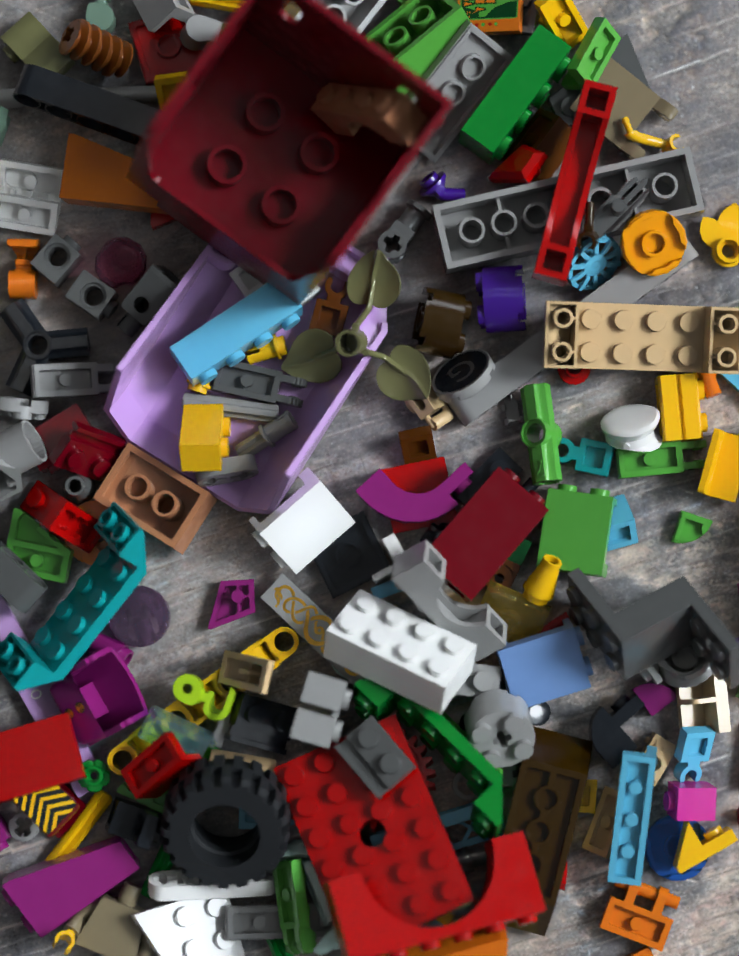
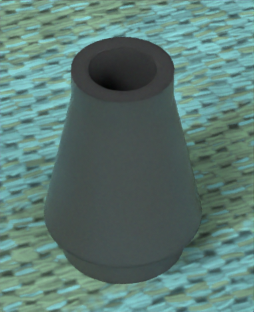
M76 473L70 474L63 484L65 497L74 504L90 501L96 490L93 479ZM75 481L81 482V489L78 492L72 491V484Z

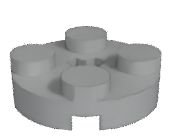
M0 395V416H12L11 418L24 420H46L49 401L19 396L1 397Z

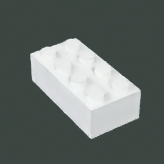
M359 589L326 630L323 657L441 715L472 673L477 645Z

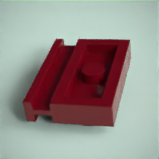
M73 420L71 423L72 429L69 433L65 432L48 459L53 466L103 482L120 456L119 454L127 445V442L122 437Z

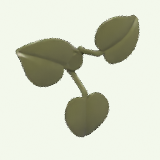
M376 249L364 255L349 274L347 280L349 299L355 304H366L356 322L352 323L351 329L340 332L335 339V344L333 337L325 330L318 328L305 330L294 340L281 366L284 372L291 376L305 379L307 382L323 383L334 379L342 370V360L337 353L345 357H352L362 353L364 356L368 355L385 361L377 369L376 380L380 390L389 398L407 401L426 399L429 396L431 372L426 359L420 351L412 346L401 344L394 347L390 356H387L384 353L368 349L367 336L360 330L361 324L372 310V305L377 308L389 307L397 300L401 291L400 276L381 250Z

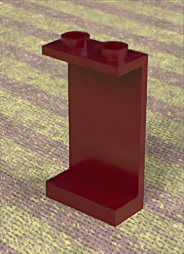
M500 467L494 469L490 477L431 544L447 561L445 584L467 603L474 599L549 511L544 506L545 500L534 490L526 491L518 484L521 481L520 478L508 468L502 470Z

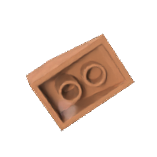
M129 442L93 497V499L107 508L110 507L113 501L116 502L142 530L182 555L218 500L207 490Z

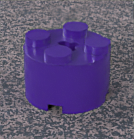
M523 265L483 267L482 272L475 273L476 291L479 297L483 296V305H477L478 324L481 329H486L487 333L527 331L526 323L520 322V320H527L525 283H522V276H517L524 274Z

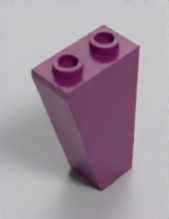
M114 836L82 847L69 854L59 856L53 860L43 861L7 874L3 877L2 887L4 889L1 890V893L11 907L16 905L22 912L21 920L30 933L36 931L40 938H43L140 868V860L124 838Z

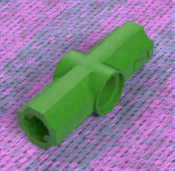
M550 384L525 385L520 389L525 422L522 425L520 436L522 442L528 446L532 484L535 486L556 484L562 481L558 450L562 440V431L558 424L555 423ZM543 429V437L540 440L539 434L540 431Z

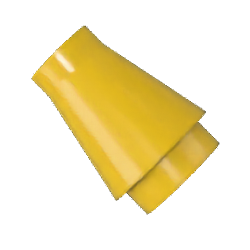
M550 554L544 555L542 561L524 582L523 595L529 602L544 606L554 598L559 570L562 565V561L559 558Z

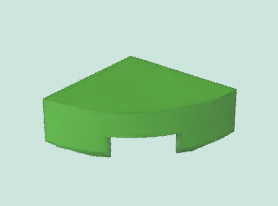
M681 510L670 542L688 543L697 540L708 531L713 521Z

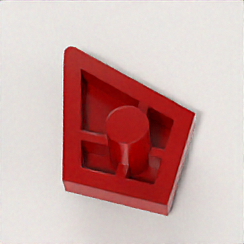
M523 144L498 166L488 179L492 183H530L533 178L540 175L541 166L548 156L540 150Z

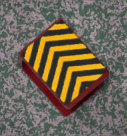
M66 784L12 800L48 837L55 835L57 838H61L71 828L87 806Z

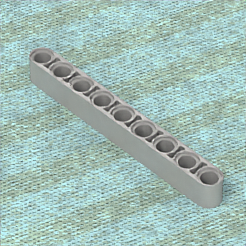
M687 240L686 250L681 262L670 272L659 276H649L641 274L628 266L580 302L635 304L695 260L699 254ZM544 328L496 362L495 371L490 372L492 377L490 382L479 393L462 401H459L458 398L451 399L452 402L448 403V405L465 427L546 369L543 368Z

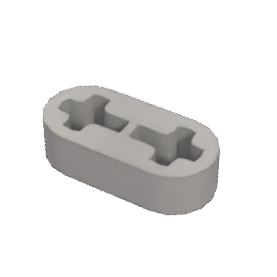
M252 454L223 458L222 471H194L197 484L201 487L250 479L259 473L255 456Z

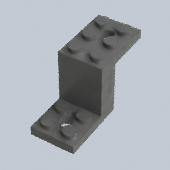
M579 568L567 574L569 588L566 589V593L571 607L568 608L571 619L577 626H583L591 645L595 649L598 647L601 649L609 668L613 672L617 670L624 680L631 678L691 644L694 652L699 657L704 656L708 661L710 669L717 680H723L730 689L739 685V642L684 576L614 613Z

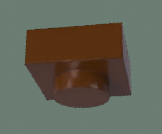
M430 425L398 432L405 464L437 458Z

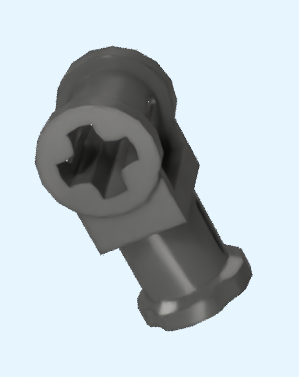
M411 199L406 202L407 208L400 218L396 219L389 230L384 231L378 239L377 249L381 250L392 264H397L404 259L406 249L413 241L416 232L425 220L429 221L432 218V214L425 207ZM394 241L398 243V251L386 252V243L390 245Z

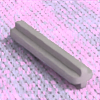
M185 392L182 398V410L183 406L187 404H223L224 417L269 423L279 416V405L192 392Z

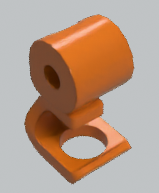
M9 238L7 239V246L11 247L17 255L15 269L8 272L9 298L36 300L38 296V271L32 269L30 262L35 258L41 247L40 239Z

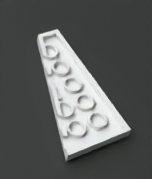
M230 898L173 901L130 915L135 924L139 925L148 939V944L153 951H156L158 956H245L241 940H225V906H231Z

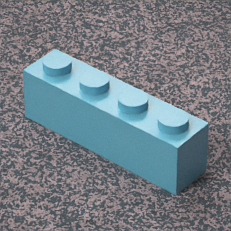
M267 283L170 346L171 355L193 387L198 383L205 385L218 376L217 371L227 364L229 367H233L246 357L245 352L256 346L257 349H260L273 340L274 337L272 335L283 328L284 331H287L301 321L300 316L303 315V306L301 304L298 305Z

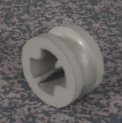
M23 811L15 814L10 819L9 832L17 841H29L39 833L40 828L33 821V824L29 827L30 835H26V832L20 834L17 831V828L20 826L17 820L20 817H23V821L29 818Z

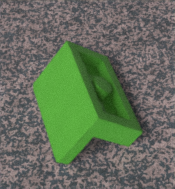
M605 17L594 18L567 67L568 72L561 82L564 89L581 90L585 79L598 82L621 40V37Z

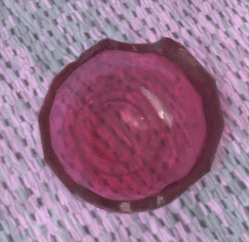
M115 237L106 241L95 257V271L99 279L111 288H118L119 286L129 284L133 285L146 271L147 255L141 244L129 237Z

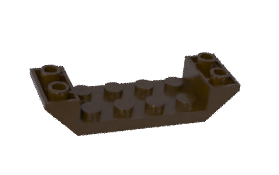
M533 726L535 730L534 751L530 758L521 761L503 836L520 831L524 832L546 911L537 915V922L518 926L517 921L506 923L505 926L545 936L556 906L588 777L592 742Z

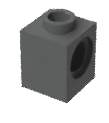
M55 233L30 264L57 288H60L84 260L79 253L82 247L68 235L62 239ZM58 251L66 252L68 255L66 263L62 266H53L51 263L53 254Z
M84 269L65 295L70 302L99 322L104 317L109 319L119 306V302L116 301L119 297L118 293ZM93 290H100L103 292L102 302L96 306L88 305L87 295Z

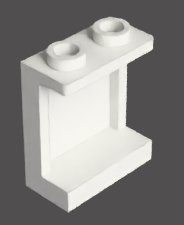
M308 467L298 475L305 483L298 491L262 522L259 523L254 516L249 519V522L256 529L251 533L252 536L264 549L270 545L274 549L270 555L282 569L288 565L295 574L300 572L356 523Z

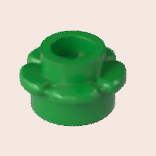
M98 759L83 762L86 778L78 780L80 786L86 787L89 792L101 791L102 787L108 785L110 781V772L107 770L106 763ZM92 772L97 774L95 779L91 778Z

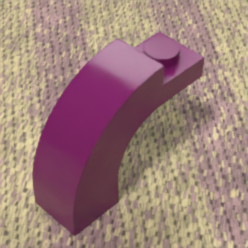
M464 462L434 490L426 493H410L397 487L379 468L355 493L372 510L385 518L402 523H423L442 517L458 506V503L450 494L454 491L457 495H460L472 483L469 477L474 471Z

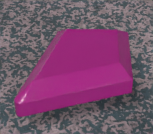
M254 579L220 582L208 629L217 628L256 612Z

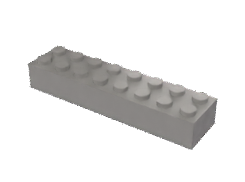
M690 146L595 168L587 202H594L595 214V211L612 194H617L634 177H637L638 181L621 197L622 200L643 179L648 180L647 185L627 205L630 206L646 189H649L648 195L615 232L607 234L610 237L621 235L628 220L642 211L650 209L663 210L677 218L678 221L700 217L705 211ZM558 177L432 205L431 214L446 275L538 254ZM585 206V210H584V214H583V218H582V222H581L579 234H581V233L584 231L586 206ZM583 236V241L590 238V236Z

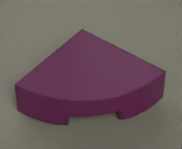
M646 683L632 688L634 694L645 704L644 707L650 716L655 715L677 699L676 693L661 684Z

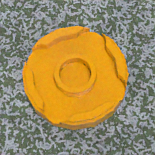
M656 209L639 212L629 219L622 230L620 239L622 256L628 265L637 272L649 276L666 274L677 267L682 260L687 246L685 229L678 219L666 211Z

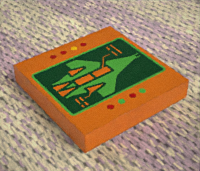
M458 0V4L462 6L471 23L487 36L522 34L524 0Z

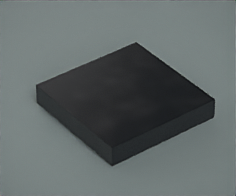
M363 511L351 516L356 523L314 558L333 599L372 580V575L390 566Z

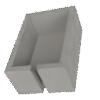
M309 670L300 699L301 705L297 709L290 738L328 749L331 741L338 743L344 721L338 719L340 709H348L353 689L347 687L348 680Z

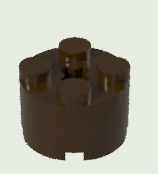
M425 287L422 294L428 296L425 303L419 302L412 332V339H417L418 344L412 345V347L423 354L452 359L454 354L463 352L466 334L461 333L463 321H468L470 318L472 301H467L464 294Z

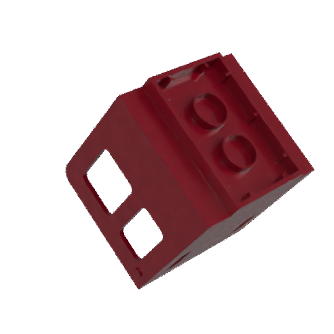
M243 0L144 133L126 178L158 201L156 206L263 285L268 282L300 305L337 266L433 131H437L445 121L443 119L454 102L318 0ZM286 1L292 3L301 11L302 14L299 19L293 18L284 10L283 6ZM329 82L394 91L401 87L414 95L416 98L414 103L429 119L409 146L391 143L382 135L364 125L360 127L354 137L335 134L310 108L317 100L318 92Z

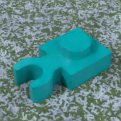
M562 438L560 444L567 445L569 451L566 456L560 457V463L566 464L574 460L576 461V471L608 477L614 447L605 442L581 438L580 447H578L569 439Z

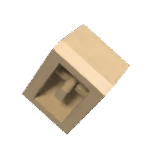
M224 650L217 683L267 695L269 693L275 660Z

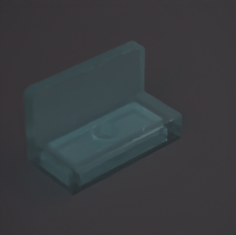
M152 705L138 732L139 738L153 743L164 732H173L186 754L199 753L201 757H203L207 747L214 748L216 744L211 731L155 705Z

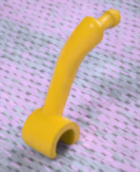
M622 118L621 122L624 124L627 132L624 136L627 139L643 145L660 148L662 152L677 149L674 147L673 141L680 137L679 134H674L666 140L640 133L637 130L633 131L629 118Z

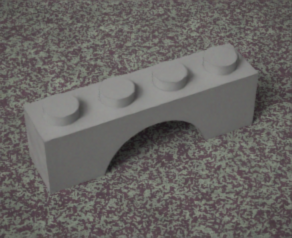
M426 539L395 556L391 578L394 585L400 591H404L413 600L416 608L424 612L436 626L476 644L474 663L506 647L507 623L488 603L481 605L463 604L453 600L443 591L441 587L445 583L447 561Z

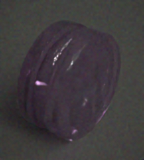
M137 586L108 623L114 636L122 643L132 647H146L155 644L166 634L171 622V611L168 602L158 591L145 586Z

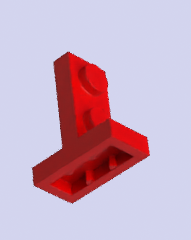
M39 480L36 481L20 505L21 509L40 521L44 527L90 554L101 537L93 528L98 519L86 513Z

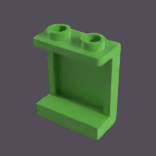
M558 484L557 489L548 488L545 507L549 511L543 518L536 567L542 561L544 555L550 554L562 561L560 572L569 573L579 568L584 575L606 578L608 565L605 562L613 509L617 505V499L609 496L610 491L604 489L590 488L589 494L577 492V486Z

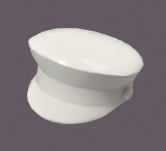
M643 404L623 405L614 408L604 415L600 422L602 432L605 433L606 442L614 448L636 452H650L658 449L662 444L661 436L655 431L660 419V412L653 406Z

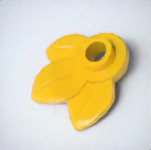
M736 203L723 210L718 220L703 217L700 224L701 239L712 249V257L721 267L731 268L739 264V206ZM725 246L732 248L733 256L725 257L722 254V248Z

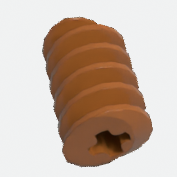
M74 19L70 22L59 44L60 54L64 56L69 54L73 61L80 59V63L85 67L91 64L93 71L98 72L101 70L102 75L105 77H110L113 73L117 78L122 77L127 72L134 54L132 44L122 41L121 38L111 35L106 30H101L98 26L90 24L85 19Z

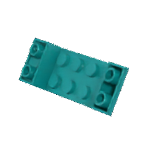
M113 501L110 507L101 513L98 522L93 527L108 545L99 552L95 562L87 572L77 580L75 587L65 600L57 605L53 615L36 632L31 643H28L12 632L9 633L5 640L0 642V671L15 690L21 691L63 680L147 574L144 531L116 502Z

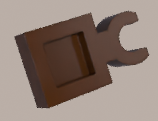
M329 277L325 283V291L328 295L327 300L317 298L309 329L318 328L325 330L332 337L336 338L344 329L349 311V306L341 304V300L348 296L347 282L344 284V289L336 293L331 289L333 278Z

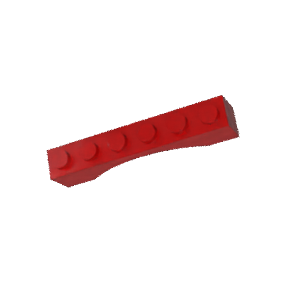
M587 79L584 81L532 273V279L564 287L567 281L589 190L618 87Z

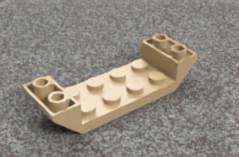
M545 301L543 368L739 374V308Z

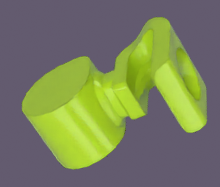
M181 675L173 684V693L177 700L188 705L204 703L203 712L212 721L223 720L229 716L238 694L237 690L231 686L221 711L215 708L216 692L211 690L205 691L204 683L197 675Z

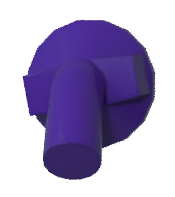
M433 171L420 182L422 188L419 194L421 196L436 197L442 201L458 200L466 196L464 188H445L446 174L444 172L436 174Z

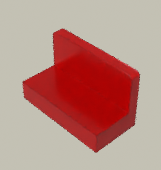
M164 732L126 765L120 773L136 799L158 798L169 789L173 779L179 778L180 772L185 767L191 766L194 768L195 761L202 759L199 753L186 754L174 733Z

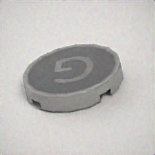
M482 349L464 351L447 360L438 369L433 377L432 387L438 398L444 402L450 403L452 402L451 399L458 398L459 401L469 399L488 385L492 378L490 372L495 371V364L488 352Z

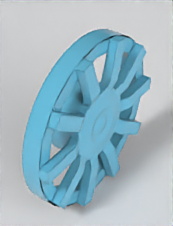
M605 235L599 239V243H606L602 251L599 250V243L594 249H588L593 243L591 237L583 241L582 249H579L578 246L575 248L567 281L574 288L581 292L590 289L596 290L598 286L610 280L617 267H620L621 248L610 236ZM612 246V247H613V251H611L610 253L607 254V252L609 251L610 247ZM581 255V257L579 258L578 264H575L576 260H577L578 257ZM573 270H582L581 272L573 276ZM584 277L582 282H577L579 279Z

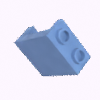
M569 618L562 620L563 626L510 643L506 640V647L496 651L508 694L516 697L519 695L525 700L528 707L591 688L588 676L593 675L592 666L588 656L583 657L580 646L585 645L580 627H574Z

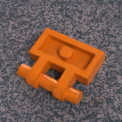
M642 882L641 886L614 883V886L624 889L625 894L623 899L612 895L609 896L598 925L599 928L662 951L674 920L661 914L664 906L677 909L681 897L669 893V889L662 886L656 888ZM636 895L652 900L651 910L633 904Z

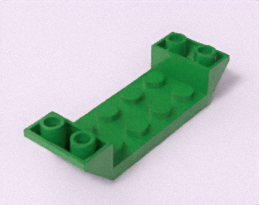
M358 680L354 684V704L356 705L354 710L364 721L372 715L378 722L387 718L396 709L398 711L396 715L401 722L409 728L413 725L421 733L419 737L425 746L432 751L436 748L445 757L443 759L444 764L454 774L460 772L468 780L466 783L468 788L479 797L473 802L470 820L473 822L471 827L476 834L484 840L487 837L489 839L499 837L502 826V774L442 715L371 680Z

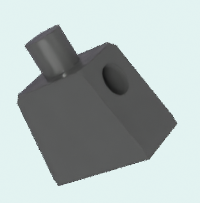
M152 265L121 303V306L127 313L117 326L130 337H133L142 325L147 327L181 280L165 266ZM146 299L149 302V308L147 311L144 309L143 306L144 301Z

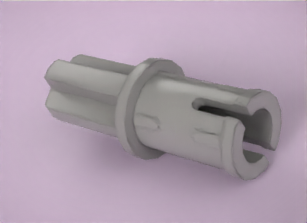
M286 410L266 425L260 424L257 432L235 446L237 454L255 455L268 446L275 447V443L282 437L299 428L296 420Z

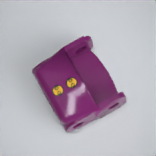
M111 646L75 664L63 680L53 682L49 689L60 713H70L77 742L81 745L87 744L88 747L148 715L144 698L133 675L122 658Z

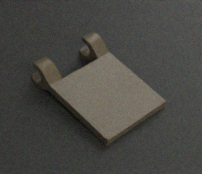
M610 58L598 80L599 83L618 87L604 138L616 146L630 160L644 157L645 150L624 136L627 132L624 124L621 122L622 118L628 117L631 127L635 131L651 109L667 122L674 119L678 110L658 96L613 58ZM580 94L568 108L573 113L576 112Z

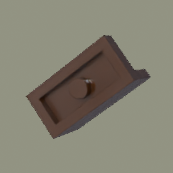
M540 107L511 145L502 161L504 162L521 145L526 144L544 152L548 156L541 166L540 175L533 178L531 182L549 179L563 161L571 128L560 116Z

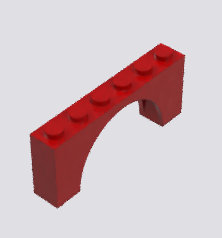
M520 831L496 837L484 844L487 872L480 897L473 908L462 919L449 925L419 927L395 918L385 911L373 898L364 882L362 873L328 881L323 888L341 955L409 956L407 951L409 949L420 947L421 952L431 951L441 947L440 941L453 938L454 944L473 939V932L485 929L486 935L506 930V923L517 921L518 926H524L537 922V915L546 911V907L524 832Z

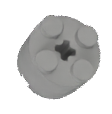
M502 689L489 690L476 696L464 715V726L468 742L496 769L509 767L530 758L534 751L535 730L525 700L519 695L516 697L508 694L507 690Z

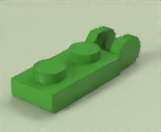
M706 440L662 442L658 449L650 452H636L615 448L618 479L684 473L685 470L703 469L704 459L684 462L682 450H702L707 447Z
M302 859L279 861V865L273 870L280 930H282L283 942L285 943L284 947L290 955L313 953L317 943L315 942L316 933L310 928V907L306 897L305 872L302 867Z

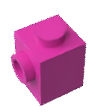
M668 781V791H665L663 795L664 809L676 821H715L717 788L707 781H684L683 783Z

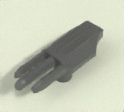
M634 177L617 194H612L595 211L593 224L594 231L599 235V239L615 232L632 215V211L646 198L649 189H646L630 206L627 205L647 185V179H643L622 200L621 197L638 181L637 177Z

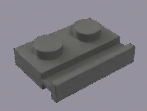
M372 715L351 732L343 742L335 746L336 750L379 800L386 792L394 788L416 769V766Z

